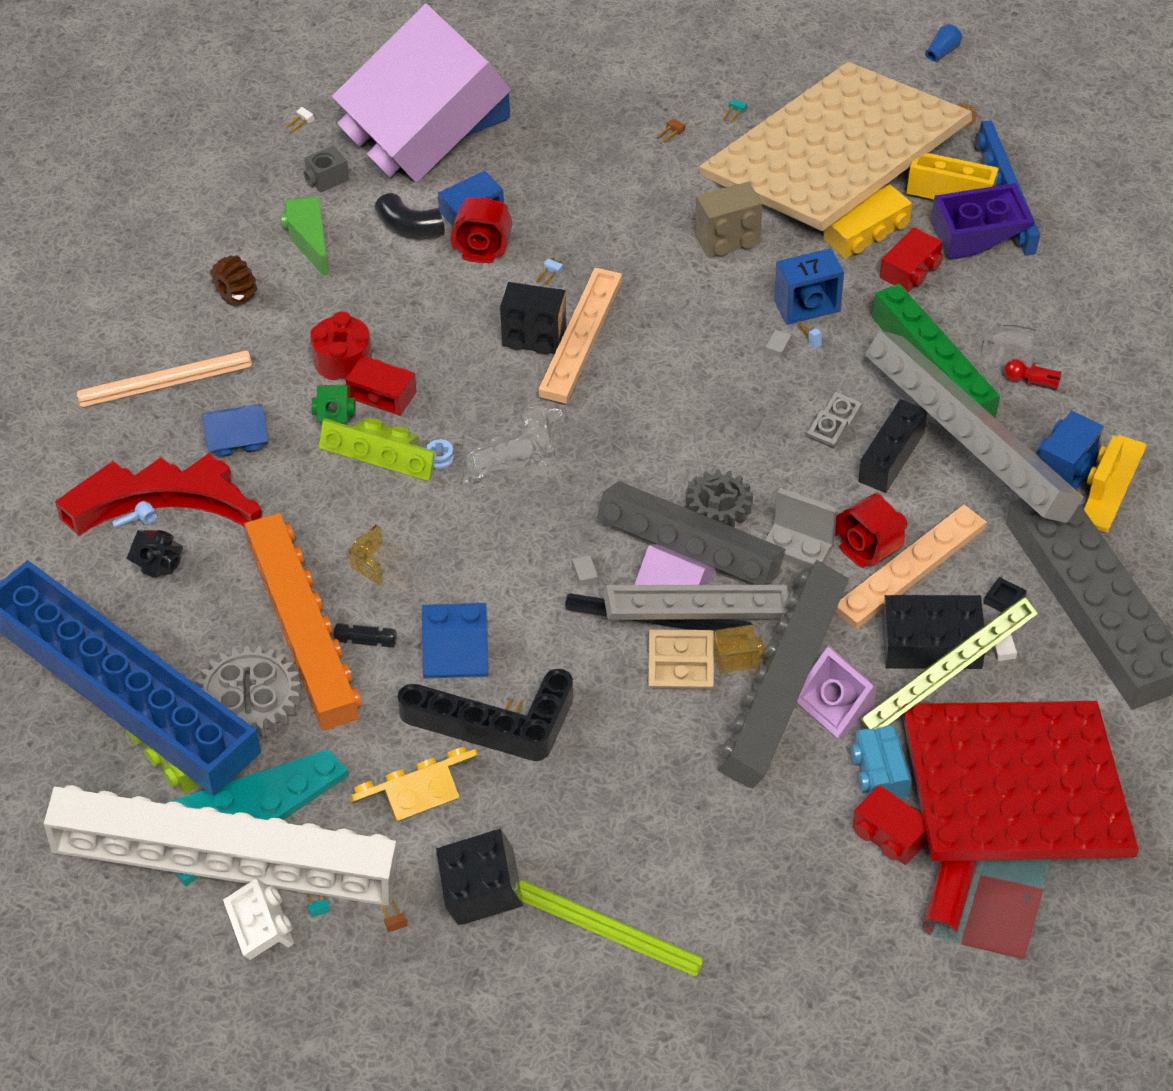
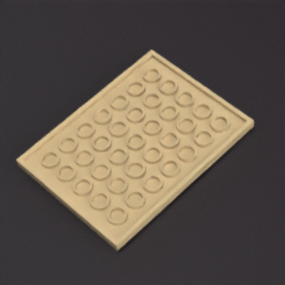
M847 62L756 127L749 130L739 139L732 142L722 151L712 156L699 166L700 174L705 178L725 187L749 181L762 204L824 231L909 168L913 160L920 157V160L923 154L929 153L972 121V111L854 63Z

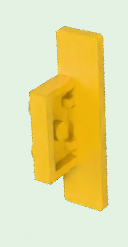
M1113 435L1108 447L1102 445L1097 458L1099 466L1098 468L1092 467L1088 476L1087 484L1091 485L1089 499L1084 507V511L1099 531L1109 532L1146 450L1145 443L1121 435Z
M466 746L448 752L449 759L436 763L434 757L416 764L418 770L409 774H405L404 769L390 773L385 776L387 781L385 783L374 786L372 780L354 787L355 794L348 797L350 804L384 791L393 817L397 822L458 799L460 797L448 767L476 757L478 755L477 750L473 749L467 752Z

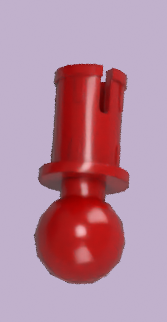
M1012 359L1004 367L1005 377L1012 382L1028 379L1027 385L1029 386L1033 383L1056 390L1058 389L1062 371L1038 367L1034 362L1031 368H1029L1020 359Z

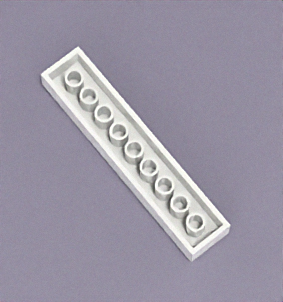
M54 786L44 820V827L52 853L246 884L257 878L266 885H272L277 889L365 903L389 905L396 873V841L390 840V838L384 835H357L348 829L332 831L322 829L320 826L310 823L303 824L302 826L288 824L285 820L279 818H270L269 820L257 819L247 813L231 815L220 813L218 810L210 807H203L201 809L187 808L178 802L162 804L152 802L150 799L136 796L132 799L118 797L115 793L109 791L93 793L84 791L76 786H65L64 788Z

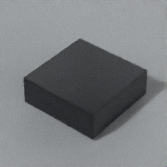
M999 577L984 597L983 604L1003 612L1021 598L1026 597L1027 590Z

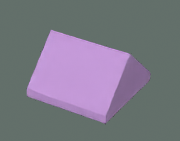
M659 544L649 545L634 585H708L718 569Z
M827 646L809 672L797 703L836 738H840L861 722L859 718L874 708L877 686L831 646Z

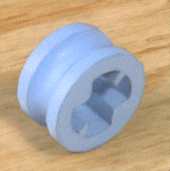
M438 439L427 445L426 449L436 451L434 468L441 469L450 466L454 459L453 446L450 442ZM437 452H443V456H436Z

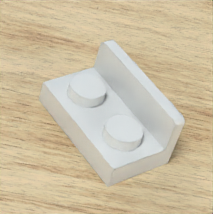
M256 878L223 899L244 957L251 960L278 942L286 947L294 944L290 933L293 930L292 924L282 912L280 906L282 898L274 886H268Z

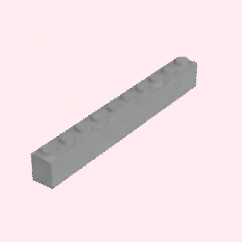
M879 330L865 355L1043 518L1068 523L1082 501L1083 496L903 336Z

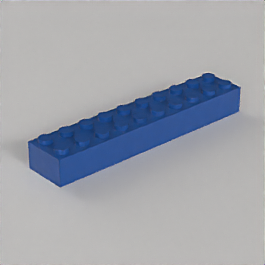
M29 560L0 582V633L213 796L261 753L257 729Z

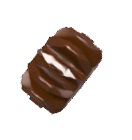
M230 255L218 260V263L214 264L213 269L210 270V274L212 276L211 281L215 285L216 291L220 293L221 299H225L229 305L234 304L236 306L250 300L257 291V285L255 284L256 278L252 275V270L248 268L246 261H242L237 255Z

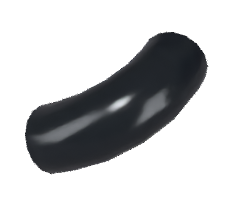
M394 193L382 195L375 202V210L381 221L388 229L401 236L426 239L445 235L443 219L438 208L422 211L409 209L403 204L400 196Z

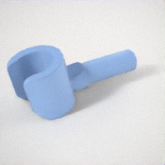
M142 501L136 505L134 512L113 520L112 523L114 528L141 519L145 525L156 521L158 516L150 503Z

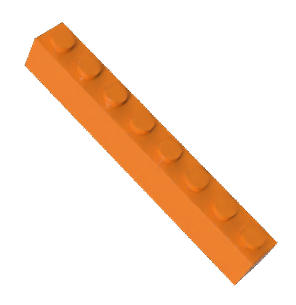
M281 513L244 523L247 542L321 731L359 720L357 707L362 706L357 687L351 689L349 682H352V676L348 664H341L339 658L342 657V651L337 639L332 640L330 637L333 631L328 615H321L320 610H323L322 601L318 591L313 593L311 590L314 584L309 569L303 570L301 564H304V558L300 546L294 547L292 543L295 541V536L291 524L284 523Z

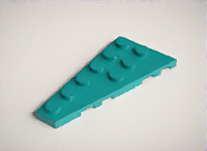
M329 749L229 781L214 796L207 790H202L169 802H178L187 808L194 809L210 807L218 810L220 813L231 815L247 813L254 818L269 820L270 818L285 820L347 778L349 772ZM173 872L185 887L201 877Z

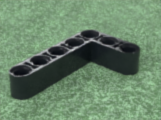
M553 669L547 672L527 716L419 684H407L399 690L397 696L401 720L408 725L531 761H540L547 758L573 703V678L564 669Z

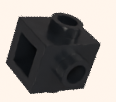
M137 530L126 559L142 567V573L157 578L159 575L172 574L178 567L183 545L174 541L172 534L162 530Z

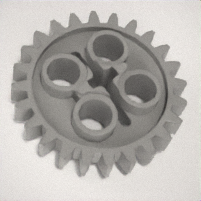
M245 645L243 653H238L235 648H232V656L228 657L224 653H220L221 661L219 663L210 660V670H201L202 679H197L196 685L257 729L262 737H265V729L268 727L272 731L277 732V722L288 724L287 714L295 715V705H300L301 703L299 694L302 693L299 673L294 671L293 662L286 663L284 654L275 657L274 649H270L266 654H263L262 646H258L255 652H250L249 646ZM247 670H250L251 681L250 698L252 712L250 714H246L247 705L245 700V672Z

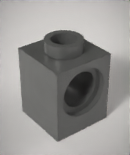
M334 145L305 157L306 170L303 171L305 180L310 186L314 185L320 193L349 181L347 160Z

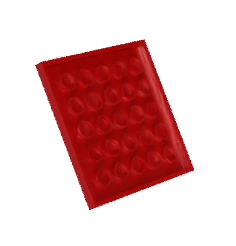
M1098 701L918 703L902 714L932 861L1137 857L1139 847Z

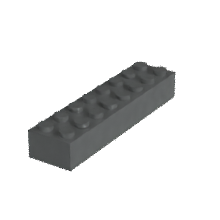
M1022 498L1010 502L1007 527L1131 710L1173 695V636L1082 506L1079 504L1068 523L1043 518Z

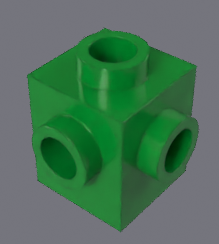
M350 385L317 386V397L312 398V415H317V422H323L324 419L343 424L350 421V416H355L356 401L355 398H350ZM331 402L336 403L337 411L331 409Z

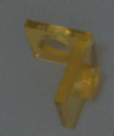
M375 524L364 536L357 538L349 549L351 568L380 586L383 583L381 565L370 558L383 546L381 527ZM363 564H367L374 574L367 571Z

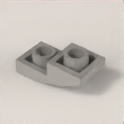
M835 392L826 409L820 410L807 436L835 447L863 409L862 402Z

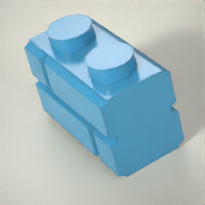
M891 725L878 727L877 730L874 728L859 730L856 733L855 744L851 745L850 750L853 764H859L861 772L858 773L861 791H867L869 796L881 785L898 798L908 797L910 795L911 778L896 728Z

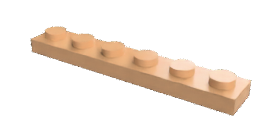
M594 268L539 387L540 398L565 404L568 403L622 283L621 273Z
M962 505L840 599L835 613L855 629H858L883 609L885 595L903 594L985 530L987 521L966 505Z

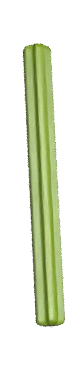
M519 880L522 900L529 905L692 976H698L702 970L704 959L697 954L531 882Z

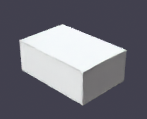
M1011 634L993 647L997 661L1016 659L1017 651Z

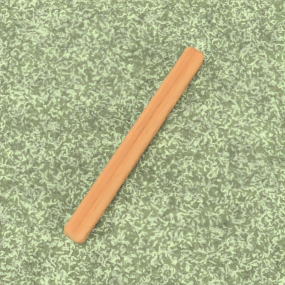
M246 350L81 389L77 391V398L81 407H87L250 368L252 366L251 357Z

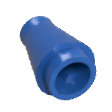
M951 24L940 27L931 45L925 51L926 57L934 62H938L942 57L959 47L962 40L960 30Z

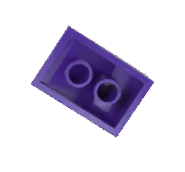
M1016 183L934 196L931 222L939 240L943 241L942 246L948 259L976 255L1034 226V220Z

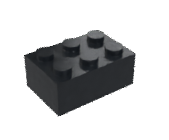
M885 595L882 613L885 669H927L984 626L981 595ZM985 653L964 669H983Z

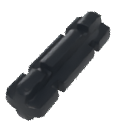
M338 623L334 629V639L341 643H347L348 640H352V644L377 646L378 643H382V647H395L397 632L393 628H383V631H381L379 627L353 625V628H350L349 624Z

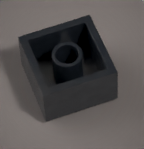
M508 282L500 305L502 346L514 350L524 349L537 351L542 354H555L567 329L566 290Z
M501 828L436 848L445 907L458 925L467 924L524 906L514 850Z

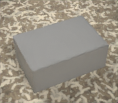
M775 330L765 347V353L782 358L791 342L792 335Z
M591 556L572 559V565L579 586L598 583V576Z

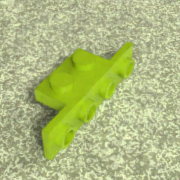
M366 418L353 427L328 419H324L322 422L319 449L430 481L436 451L417 446L419 435L411 433L408 428L402 426L390 427L382 424V421L379 419Z

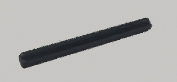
M569 593L566 597L565 609L607 616L605 600L603 598ZM734 619L632 620L688 630H713V634L751 639L753 624L751 622Z

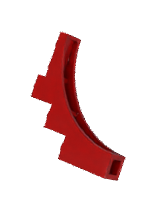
M210 453L183 472L177 465L169 464L162 457L136 475H133L129 469L121 468L112 461L55 501L60 520L78 536L107 520L134 512L136 505L142 501L150 503L153 508H190L214 513L228 518L244 528V523L260 519L262 515V509L259 504L253 499H247L241 494L239 488L231 483V470L223 460L218 461Z

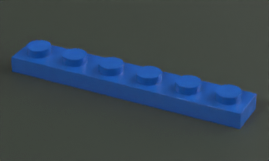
M992 120L981 121L979 133H976L975 145L982 152L983 164L999 168L996 186L1016 183L1029 209ZM1034 221V226L1015 235V242L1021 246L1025 256L1036 254L1040 232Z

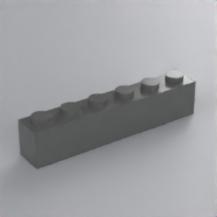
M620 481L603 492L597 519L756 585H768L777 578L786 550L783 547Z

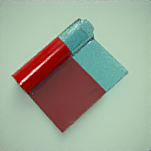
M1052 859L942 861L922 925L923 930L930 936L957 944L1025 959Z

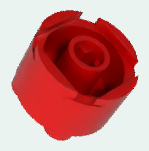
M466 198L457 211L451 231L450 241L454 250L456 251L457 248L463 254L462 258L469 262L489 264L494 262L495 258L500 255L502 256L506 251L512 229V218L508 212V206L502 201H495L489 198Z
M337 312L334 316L318 323L310 331L315 369L326 379L334 381L335 378L346 379L362 355L372 358L368 327L361 320L350 316L348 312Z
M874 493L836 516L835 536L840 534L843 543L839 547L844 555L859 567L867 565L872 567L903 547L905 542L904 529L907 528L908 523L905 516L900 512H896L884 500L882 495Z

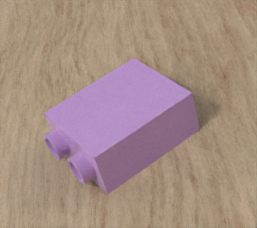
M425 3L332 97L347 112L337 124L359 147L370 137L377 143L367 155L389 177L401 167L415 182H418L511 89L491 64Z

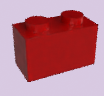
M913 227L881 259L880 279L892 285L900 283L909 293L915 286H920L924 282L926 275L932 269L936 270L940 266L943 259L941 254L943 241Z
M363 355L345 379L346 385H350V398H355L357 402L399 416L402 415L417 392L414 372Z
M881 785L854 810L852 828L855 829L857 835L865 841L870 840L878 845L883 853L892 860H899L904 865H907L928 843L922 814Z

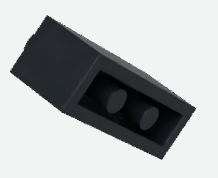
M901 399L898 401L861 458L859 483L887 493L925 433L927 411L924 408Z

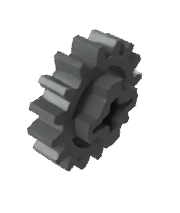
M716 469L715 475L712 476L705 471L703 479L695 477L693 485H688L686 506L691 511L723 524H728L733 528L735 527V520L744 522L745 515L751 514L753 493L750 492V484H743V477L741 475L735 479L732 478V471H728L726 475H721L720 470Z

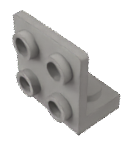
M779 488L776 493L774 525L765 541L786 549L783 557L784 561L807 569L816 560L824 564L834 547L837 509L827 503L818 502L796 492Z

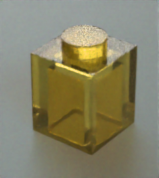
M753 625L715 630L714 651L720 674L758 668L759 656H764L762 638L756 637Z

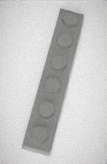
M606 585L603 590L608 620L780 619L788 611L784 607L789 597L787 585Z

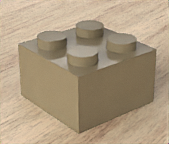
M749 181L696 196L695 237L708 258L718 255L723 256L735 250L751 248L754 245L760 244L762 202Z

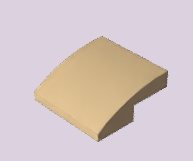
M649 629L648 688L713 689V630Z

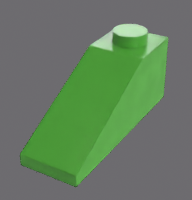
M319 196L285 200L286 212H281L283 229H289L290 240L322 275H329Z

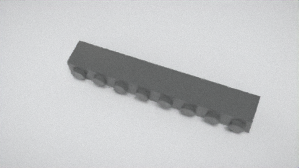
M818 560L809 569L804 567L795 580V584L798 585L797 591H793L784 605L788 611L786 615L783 614L774 628V631L778 634L775 639L772 638L764 650L763 655L767 659L764 664L761 663L753 675L752 680L756 684L754 688H750L742 700L741 705L745 706L743 713H739L730 727L734 734L731 739L728 738L719 752V756L723 757L718 770L752 789L765 777L849 581L848 577Z

